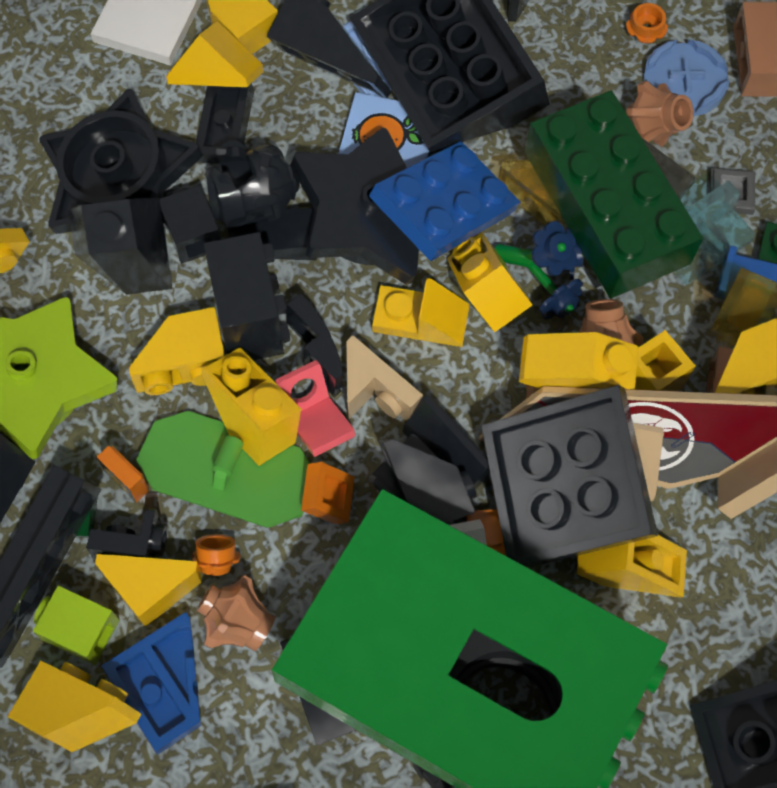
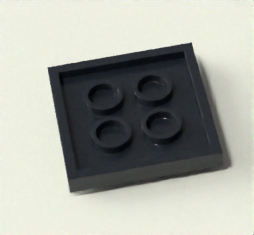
M616 385L481 425L505 552L508 558L529 568L658 536L624 387Z

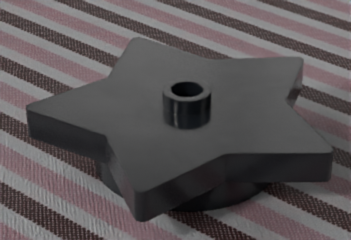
M131 89L126 90L106 111L83 119L71 130L47 134L39 138L60 180L48 226L55 234L71 232L68 209L80 205L123 199L163 198L164 192L202 158L203 155L199 145L195 142L152 129L134 92Z
M381 128L349 154L296 152L290 165L295 173H298L299 182L313 205V220L305 255L308 258L342 257L358 264L375 265L400 282L409 285L417 274L419 249L369 197L375 184L407 169L389 131L386 128Z

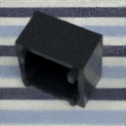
M260 232L203 243L227 354L238 348H241L252 360L284 354L283 343H287L291 339L288 325H280L279 315L287 312L284 296H274V293L279 291L277 276L269 275L267 263L275 261L272 244H262Z

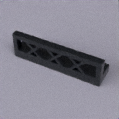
M53 465L0 560V668L4 666L17 645L102 490L56 465Z

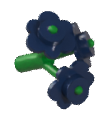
M557 221L547 223L544 230L534 233L533 242L536 246L533 250L497 244L495 249L505 263L528 268L550 293L551 297L546 299L539 308L545 320L552 318L554 315L559 318L565 317L578 306L583 282L580 279H574L575 268L583 267L585 255L568 227H566L565 234V229L561 223ZM546 267L547 272L552 276L561 274L562 270H568L569 280L573 281L557 288L541 268Z

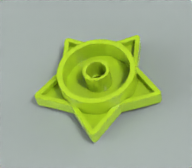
M67 297L16 319L0 317V432L4 433L28 457L34 460L40 456L56 426L63 422L75 408L112 394L118 389L117 377L76 346L71 303Z

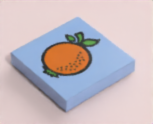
M355 92L338 154L351 153L381 128H386L407 168L429 157L430 152L399 101Z

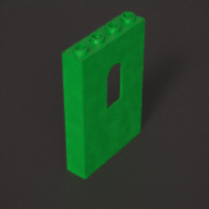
M382 489L273 666L272 674L275 683L455 788H609L621 764V761L613 757V754L621 738L629 742L633 739L645 715V712L638 709L637 706L645 690L652 694L655 693L667 671L668 664L660 661L668 644ZM473 630L539 665L555 676L562 691L561 704L555 714L541 721L527 720L448 676Z

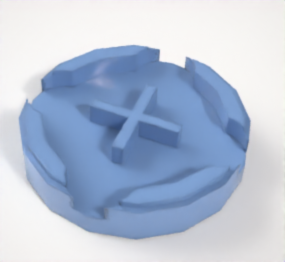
M678 40L667 41L656 48L646 62L643 81H648L655 88L659 84L665 83L672 93L686 95L692 102L693 116L706 114L720 104L729 87L728 67L725 59L714 48L696 40H689L688 43H677Z

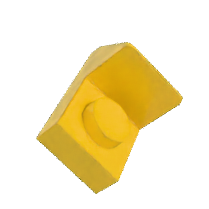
M426 278L424 292L380 285L372 332L462 347L470 304L430 278Z

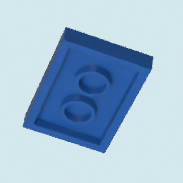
M462 141L375 184L369 195L377 206L430 261L508 217L521 203L507 186Z

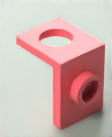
M317 360L275 380V383L301 408L297 435L314 457L356 436L353 426L330 399L322 368ZM303 379H312L314 381L313 388L309 394L302 398L291 397L292 388L296 383Z

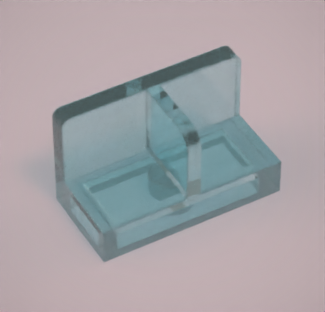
M729 180L686 209L704 239L692 263L674 271L675 275L684 285L691 284L721 264L730 245L736 246V252L751 243L755 237V232L734 210L740 192Z

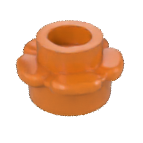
M640 4L631 12L630 20L626 22L627 32L630 36H636L639 42L645 44L653 43L657 38L662 39L668 30V25L665 23L666 14L656 4Z
M211 534L196 540V550L192 553V561H197L201 572L206 575L220 576L230 572L232 564H237L240 561L241 555L238 551H235V539L230 536Z

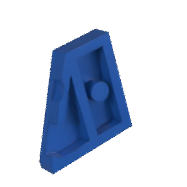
M186 612L101 665L109 681L129 694L124 703L141 713L137 725L156 755H159L201 726L191 621Z

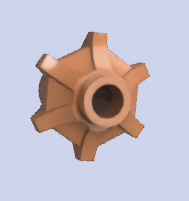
M643 81L637 85V98L634 103L628 106L626 113L645 144L654 141L660 147H663L667 144L672 134L689 128L693 120L694 111L692 102L686 95L672 93L665 83L659 84L657 88L648 81Z
M600 299L585 305L586 316L583 317L579 333L598 332L634 345L643 344V336L630 325L624 312L622 301Z
M243 575L234 584L223 586L221 589L211 585L196 610L204 615L203 621L206 634L203 645L208 648L221 645H235L239 647L246 646L256 651L264 642L276 616L266 611V607L258 600L254 592L252 579L246 575Z

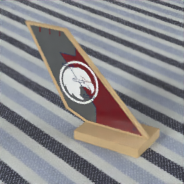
M543 386L499 420L602 390V388ZM625 389L633 423L662 427L664 430L657 486L671 489L718 477L717 509L730 519L777 493V395ZM482 432V433H480L478 440L484 442V437H483V432Z

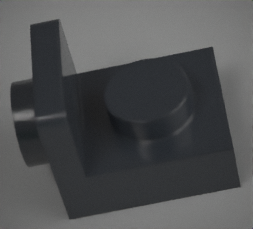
M146 508L140 535H136V532L130 528L117 525L107 526L106 531L90 529L86 549L94 561L96 560V554L155 558V555H163L165 551L167 526L161 525L162 522L156 509Z

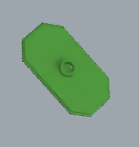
M185 411L154 421L136 459L152 490L266 528L302 517L304 513L301 511L307 465L310 462L300 447L292 445L258 466L242 449L243 442L234 436H229L222 421L191 411Z

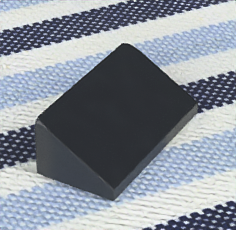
M425 396L404 425L403 433L407 437L411 433L415 434L439 459L456 465L459 472L466 470L475 489H477L489 478L490 469L487 456L432 396Z

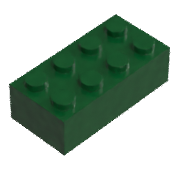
M612 90L530 123L524 153L610 299L692 263L704 238Z

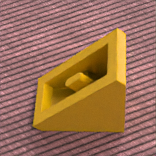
M216 21L198 35L167 74L166 78L167 84L248 87L264 71L263 64Z
M96 554L95 564L145 627L198 586L202 580V572L197 561Z

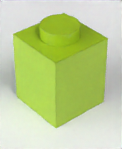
M58 585L52 597L46 596L38 606L34 615V623L36 625L33 632L42 641L96 666L120 620L112 610Z

